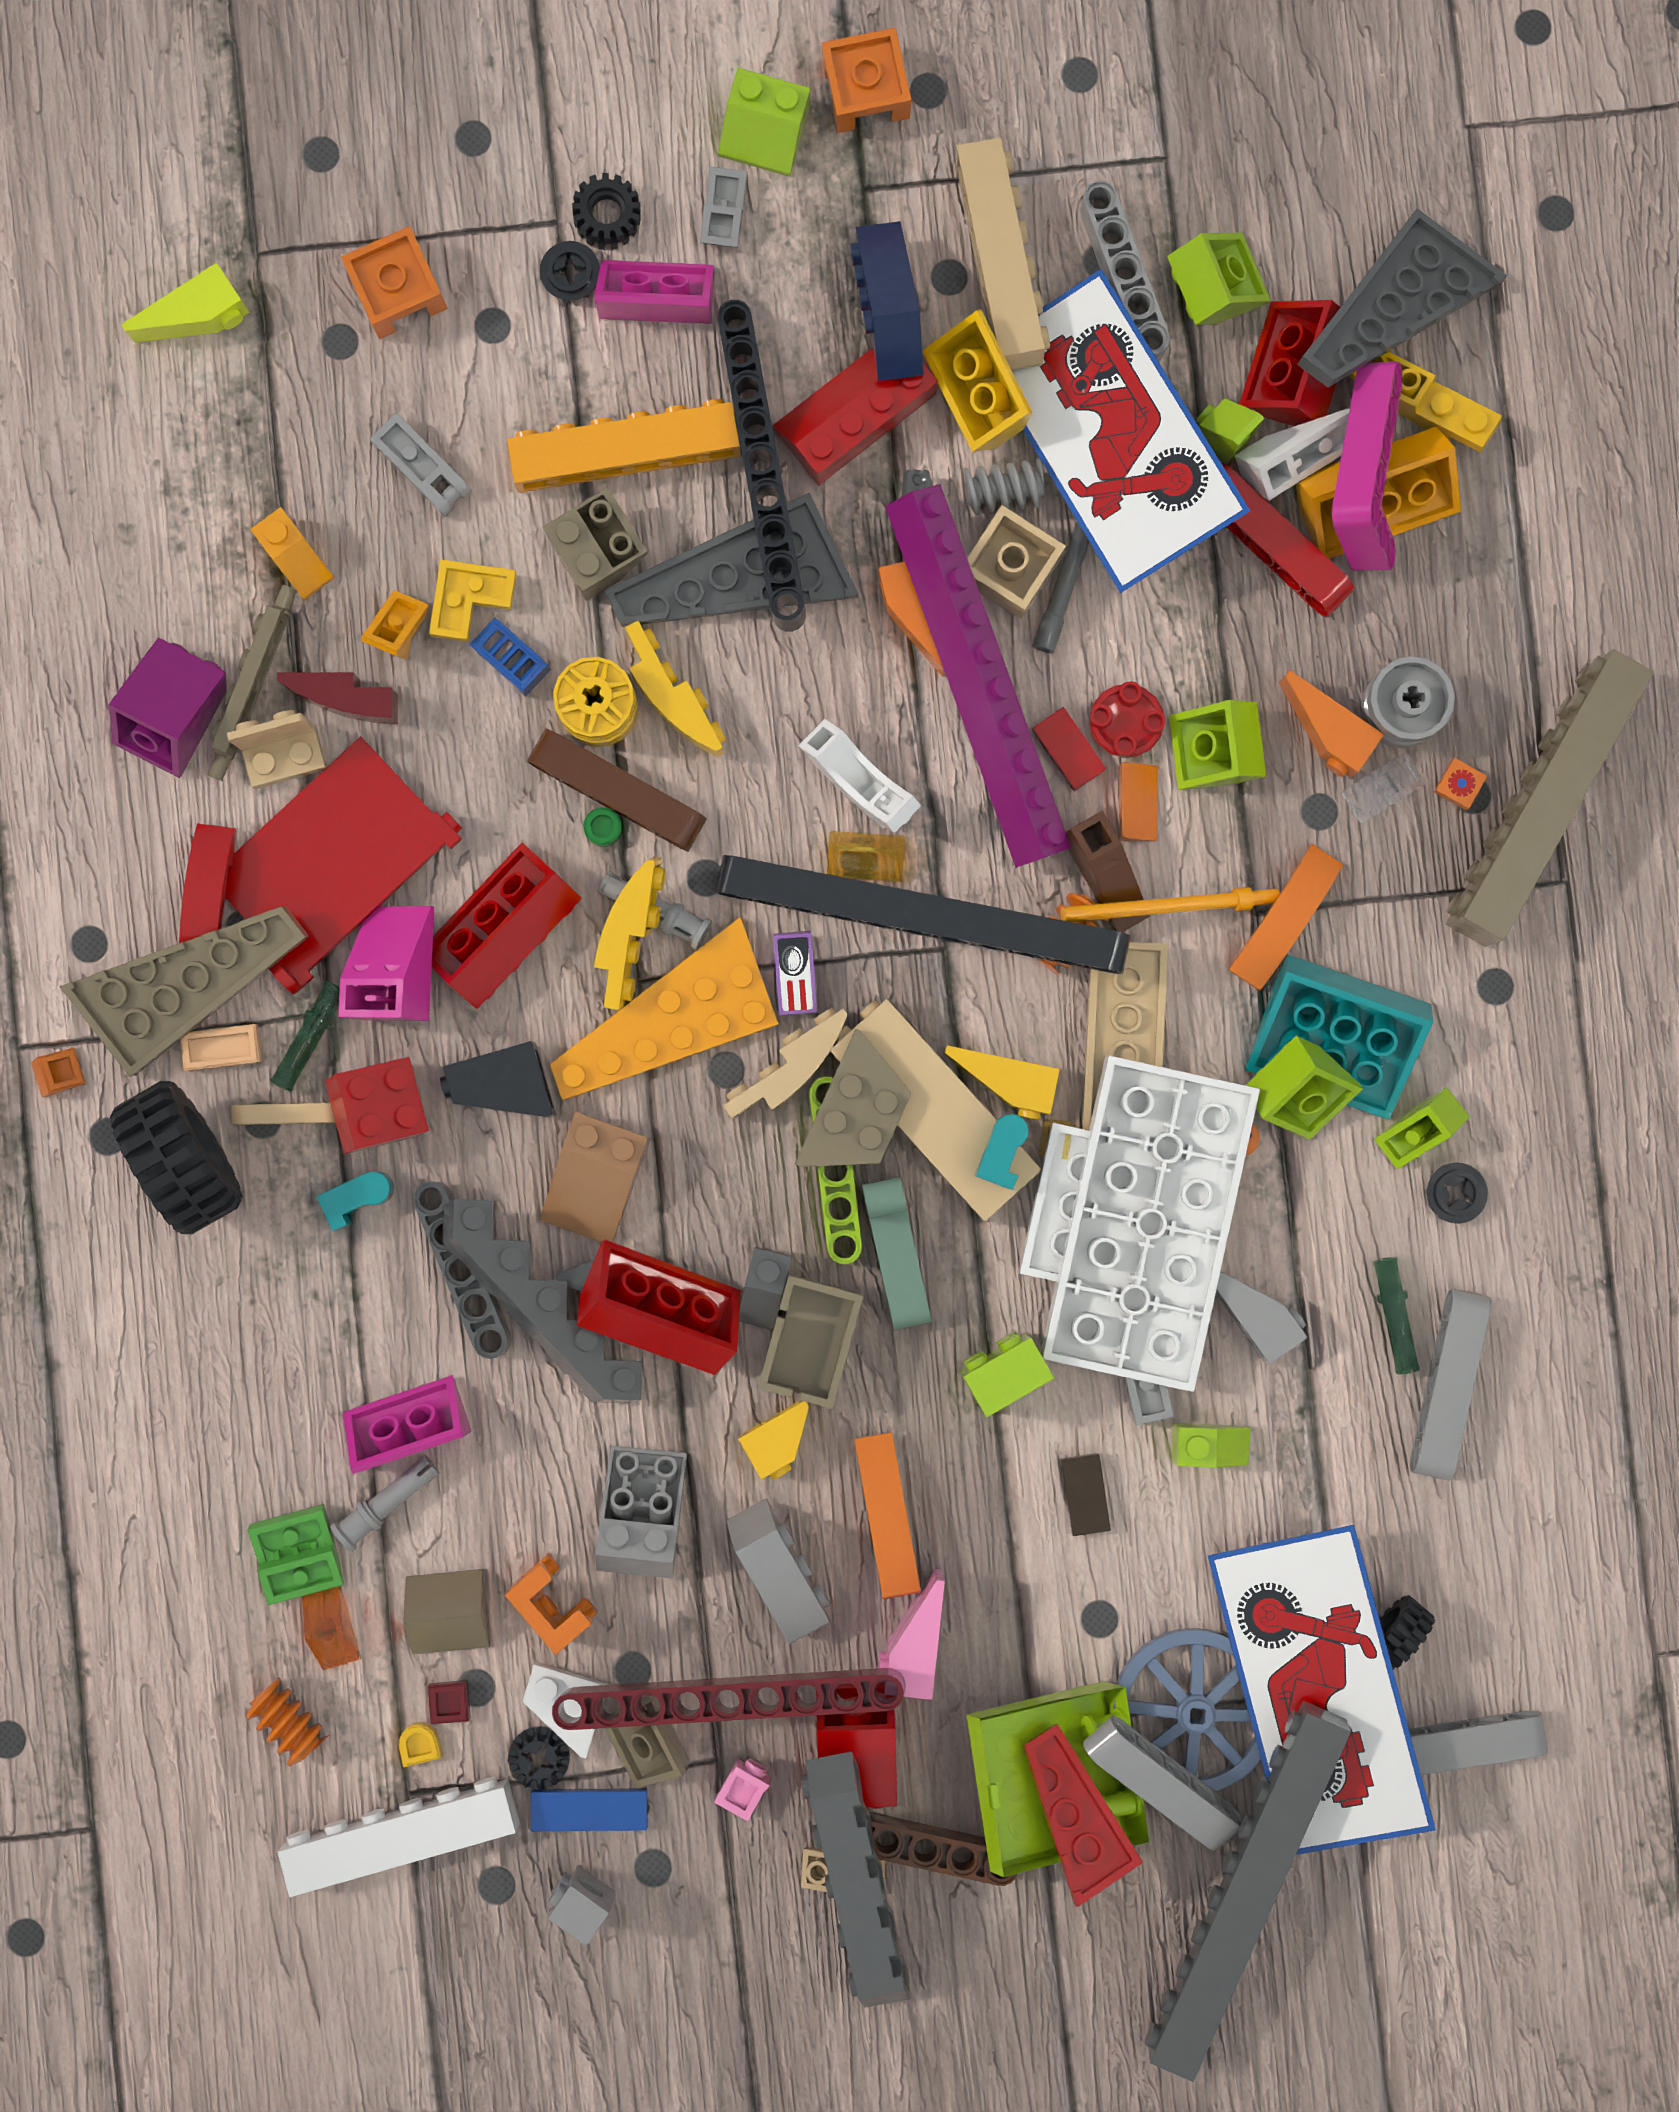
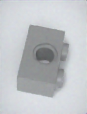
M578 1865L571 1875L564 1872L553 1888V1894L548 1900V1903L552 1905L548 1919L587 1946L610 1913L615 1891Z

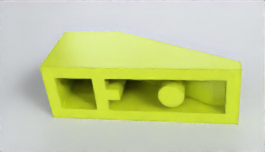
M216 262L122 323L121 326L135 343L219 333L223 329L229 330L236 327L243 321V316L248 314L249 310Z

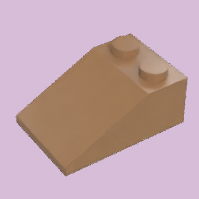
M575 1112L557 1162L540 1220L601 1243L604 1239L614 1242L651 1138Z

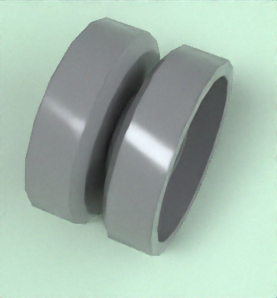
M1408 656L1392 661L1369 681L1362 693L1360 712L1365 722L1384 734L1380 740L1381 743L1389 747L1408 748L1420 745L1446 725L1453 712L1455 693L1451 679L1441 666L1427 658Z

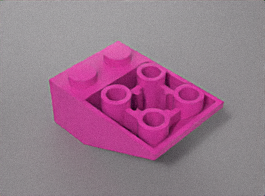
M435 906L378 907L363 921L340 978L338 1017L363 1021H429Z

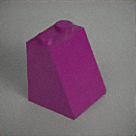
M158 637L109 703L112 743L180 778L226 694V672L216 663L209 660L203 661L188 653L181 645L168 643Z

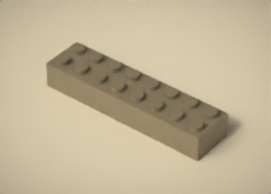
M1615 649L1602 657L1598 655L1591 665L1586 663L1575 680V683L1579 685L1573 697H1566L1556 714L1561 718L1554 730L1550 728L1545 733L1538 746L1542 750L1541 755L1536 763L1531 761L1520 778V781L1524 783L1518 795L1512 794L1501 812V814L1506 816L1499 829L1494 827L1488 834L1483 844V847L1487 848L1486 853L1481 861L1475 860L1465 876V880L1469 882L1462 894L1457 893L1451 900L1446 910L1450 917L1445 925L1484 947L1505 940L1654 671Z

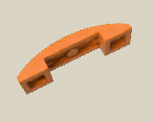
M1311 844L1291 873L1290 879L1228 970L1260 991L1315 913L1344 864Z

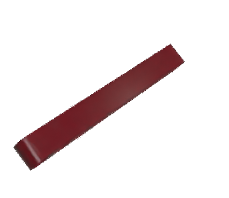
M873 1668L581 1686L567 1689L556 1699L552 1706V1717L557 1726L562 1729L583 1730L881 1712L893 1710L900 1705L904 1697L906 1684L901 1673L893 1668ZM889 1680L897 1686L898 1693L892 1698H884L877 1692L876 1685L880 1681ZM845 1682L851 1683L856 1687L858 1697L850 1701L842 1699L838 1695L837 1686ZM803 1685L814 1687L818 1693V1700L812 1703L802 1701L798 1696V1688ZM765 1687L775 1690L779 1698L778 1703L775 1705L762 1703L758 1695L759 1690ZM724 1690L735 1692L739 1699V1705L733 1708L724 1706L719 1698L720 1692ZM690 1692L696 1695L700 1703L699 1708L695 1710L686 1709L681 1704V1694ZM653 1695L660 1703V1710L654 1713L645 1710L641 1702L642 1696ZM612 1697L616 1699L621 1707L620 1714L612 1715L607 1713L603 1708V1698ZM570 1699L578 1702L582 1710L581 1716L571 1717L564 1709V1701Z

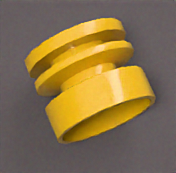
M601 657L581 658L568 665L557 678L553 691L554 708L567 732L578 742L592 747L611 746L623 740L633 729L638 715L637 696L626 672L616 663ZM597 692H600L599 694L603 702L601 704L594 702L590 707L586 697L588 694L595 696Z

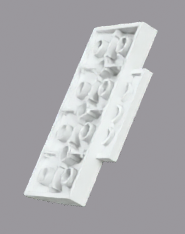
M1105 1056L1089 1131L1051 1123L1019 1268L1020 1274L1056 1281L1040 1351L1043 1359L1194 1392L1260 1089L1123 1058Z

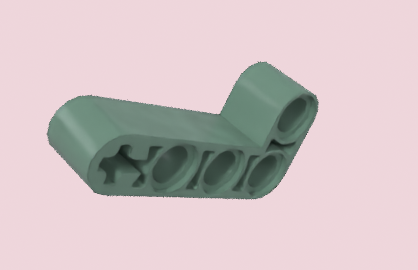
M900 1176L861 1185L894 1331L932 1323Z

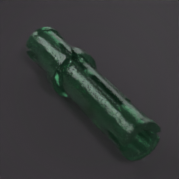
M325 981V985L311 1010L306 1009L304 1012L305 1020L289 1046L275 1074L270 1079L272 1083L289 1092H292L294 1084L309 1061L325 1030H330L333 1025L331 1019L339 1007L340 987L329 981Z
M1393 1256L1382 1258L1381 1261L1377 1259L1372 1261L1380 1292L1376 1296L1378 1303L1383 1306L1395 1365V1374L1411 1373V1370L1413 1372L1419 1371L1420 1366L1418 1365L1405 1299L1409 1297L1407 1290H1403L1397 1263L1398 1258Z

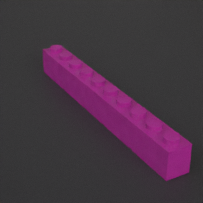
M941 484L911 491L888 504L885 508L1015 868L1067 850L1071 848Z

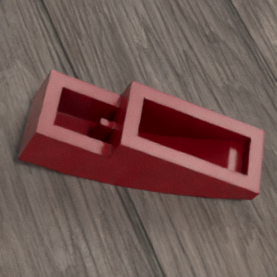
M277 672V681L303 700L326 711L366 722L398 724V694L392 687H360V679L354 672Z

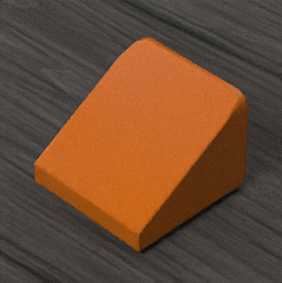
M74 1048L39 1056L31 1062L43 1098L86 1084Z

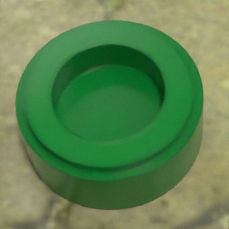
M596 808L588 813L584 820V833L588 840L596 846L607 847L613 845L622 834V822L619 816L609 808Z

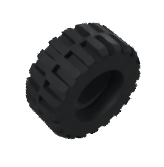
M159 1081L113 1109L110 1115V1125L114 1130L113 1135L120 1146L119 1149L123 1157L128 1162L131 1172L140 1183V1187L152 1201V1205L161 1213L163 1219L169 1225H172L176 1232L192 1235L239 1207L243 1195L234 1170L227 1160V1156L201 1113L197 1111L190 1098H187L181 1088H178L176 1083Z

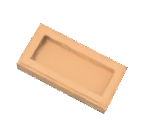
M258 1024L193 1031L180 1040L184 1071L262 1062Z

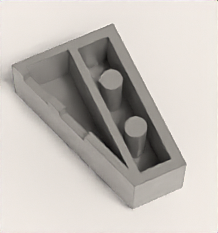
M767 1498L726 1520L735 1553L788 1644L797 1641L830 1622L825 1609L831 1605L820 1584L816 1587L812 1584L809 1576L813 1575L807 1560L803 1554L797 1556L792 1547L795 1541L785 1523H779Z

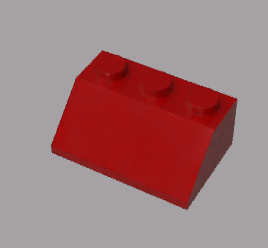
M1333 300L1271 301L1239 404L1260 413L1265 418L1290 426H1297L1327 416L1337 383L1327 387L1297 364L1341 307Z

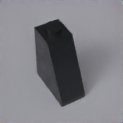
M533 1041L443 1066L445 1076L440 1077L442 1091L446 1099L452 1098L453 1104L548 1118L557 1116L537 1045Z

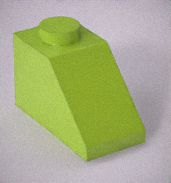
M1224 398L1217 407L1212 403L1209 404L1198 416L1196 422L1200 424V430L1218 459L1222 463L1229 465L1235 458L1234 455L1241 452L1253 439L1264 417L1254 410Z
M1445 1087L1419 1103L1376 1136L1374 1140L1395 1168L1399 1169L1452 1137L1470 1116L1450 1090Z
M1173 1423L1171 1461L1177 1466L1220 1468L1249 1465L1250 1427Z

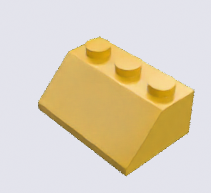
M976 310L922 350L972 452L996 449L1024 430L1033 412L982 310Z

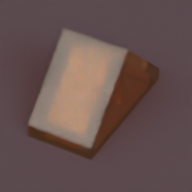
M341 1586L302 1596L305 1641L321 1668L326 1670L360 1660L361 1654Z

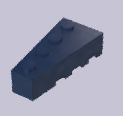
M901 221L856 227L857 242L850 243V252L855 272L856 287L859 291L860 308L863 311L865 334L871 335L878 381L923 376L920 310Z

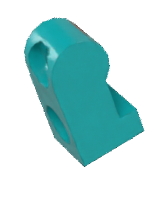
M1009 1114L1002 1116L996 1121L975 1177L1009 1190L1014 1189L1018 1175L1008 1171L1017 1147L1022 1145L1028 1137V1126L1023 1118L1018 1115Z
M372 1171L364 1173L316 1197L332 1231H339L352 1224L348 1214L367 1205H380L389 1201L394 1194V1183L390 1176L384 1172Z

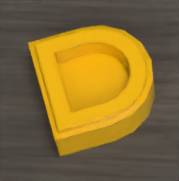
M415 1722L402 1732L399 1739V1751L403 1767L442 1758L443 1754L439 1736L430 1724Z

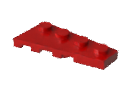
M1054 1724L1022 1746L1074 1905L1079 1907L1143 1862L1059 1725Z

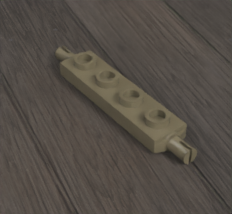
M282 585L275 605H267L264 614L260 613L257 616L252 629V634L255 635L250 650L245 649L239 661L238 668L241 670L236 685L232 684L225 696L226 711L222 720L218 719L213 726L211 732L213 744L211 747L215 749L214 754L216 755L207 775L219 781H223L229 762L235 758L238 750L236 746L228 741L227 733L236 731L235 726L237 724L250 720L288 623L289 609L297 593V590L289 586Z

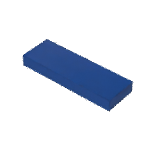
M647 1788L531 1790V1832L643 1831L648 1828Z

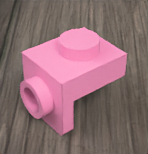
M737 1758L716 1795L714 1803L748 1821L763 1793L770 1786L771 1777L766 1775L767 1769L752 1759H747L746 1762H743Z

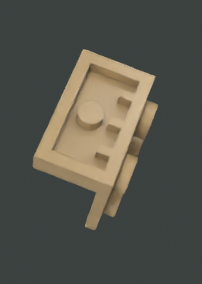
M295 710L276 713L273 715L272 721L261 724L257 720L242 722L235 726L236 731L227 733L228 741L242 751L253 789L316 773L327 768L316 725L302 713L296 714Z

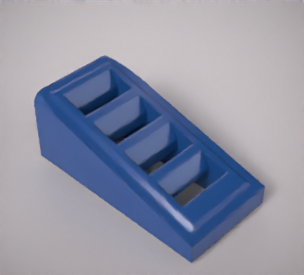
M494 618L469 644L525 697L551 670L550 666L497 618ZM498 630L502 637L487 651L483 645ZM508 641L513 644L511 648L497 660L494 657L496 653ZM520 651L523 654L522 657L510 669L506 668L505 665ZM530 660L533 666L519 679L515 675Z

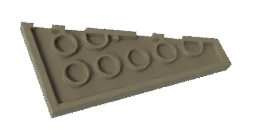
M281 906L242 920L239 923L203 934L200 937L178 943L59 987L127 1075L133 1077L310 936L286 906Z

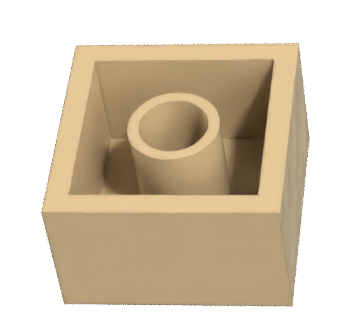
M1001 505L967 559L979 593L1022 620L1062 558L1066 545Z

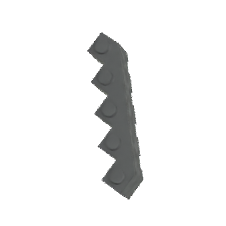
M453 1199L444 1205V1246L469 1268L473 1277L490 1295H494L508 1310L507 1313L528 1335L530 1334L541 1345L546 1355L560 1370L570 1376L591 1403H632L641 1400L642 1361L604 1360V1335L577 1326V1320H567V1281L529 1280L530 1241L492 1239V1201Z
M852 1752L805 1760L807 1774L801 1775L802 1790L805 1799L810 1798L816 1825H813L814 1840L817 1849L823 1850L828 1874L825 1875L826 1890L829 1899L834 1898L840 1924H837V1934L840 1947L847 1950L852 1972L849 1973L851 1994L853 1997L858 1996L864 2008L910 2000L905 1961L898 1950L894 1915L887 1902L882 1863L875 1852L871 1818L863 1801L858 1762Z

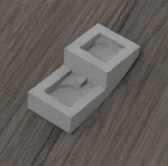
M710 166L700 243L738 248L748 178L747 171Z

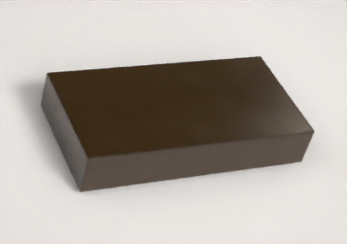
M1094 1453L1060 1458L1072 1536L1111 1531L1100 1454Z

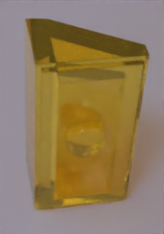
M831 831L829 834L827 874L844 878L902 882L905 837Z

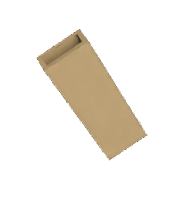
M887 999L881 1004L874 1000L860 1012L859 1016L863 1020L854 1029L851 1030L846 1025L841 1030L834 1044L835 1046L830 1049V1053L840 1063L855 1029L860 1030L911 1091L897 1127L979 1218L985 1222L1042 1169L1019 1146L1008 1171L1018 1175L1013 1190L975 1177L989 1136L997 1120Z

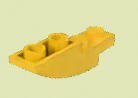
M1389 351L1370 362H1400L1402 368V390L1398 413L1425 430L1437 427L1448 440L1451 437L1482 453L1502 421V415L1435 382L1436 375ZM1356 371L1349 375L1354 381Z
M639 621L626 626V633L641 662L630 667L629 670L652 707L685 739L716 757L723 755L724 751L721 743L727 740L717 721L709 723L703 711L709 708L700 688L697 687L692 690L688 681L673 687L672 684L678 680L668 661L660 663L655 653V650L659 649L660 646L651 628L643 630Z
M655 856L648 859L633 874L615 901L604 925L594 968L609 970L604 1008L619 1010L627 1005V1001H632L635 979L630 978L632 963L637 964L641 949V943L636 941V936L646 937L651 934L652 928L657 929L660 921L661 907L656 906L657 893L663 890L666 880V868H661L662 857Z

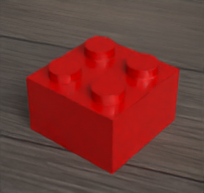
M409 1057L337 1073L325 1080L344 1155L418 1137L429 1131Z

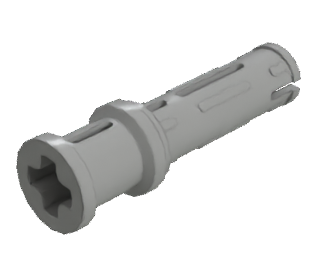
M609 871L604 877L598 893L616 901L628 882ZM657 898L656 906L661 907L659 925L662 932L666 935L672 933L691 943V948L697 951L710 930L712 920L708 918L702 920L685 911L684 905L680 903L670 905Z
M423 1455L421 1459L370 1501L360 1500L356 1504L357 1509L340 1523H332L330 1528L340 1543L348 1551L353 1552L357 1549L356 1544L364 1536L372 1530H380L384 1524L383 1518L394 1511L431 1479L440 1474L435 1465L425 1473L420 1474V1471L432 1461L426 1455Z

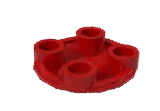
M1133 681L1125 682L1122 685H1115L1103 691L1093 703L1089 716L1090 731L1097 744L1109 754L1122 758L1138 757L1150 751L1160 740L1166 723L1163 709L1157 698L1147 689L1140 687L1138 683Z

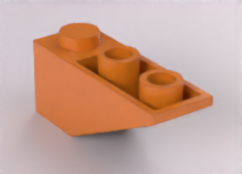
M900 562L878 567V579L886 613L941 676H946L906 563Z

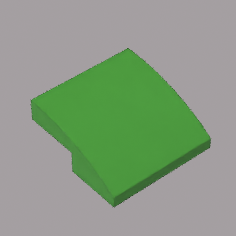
M324 1504L249 1524L247 1531L259 1563L257 1573L268 1605L343 1585L344 1580L339 1556Z

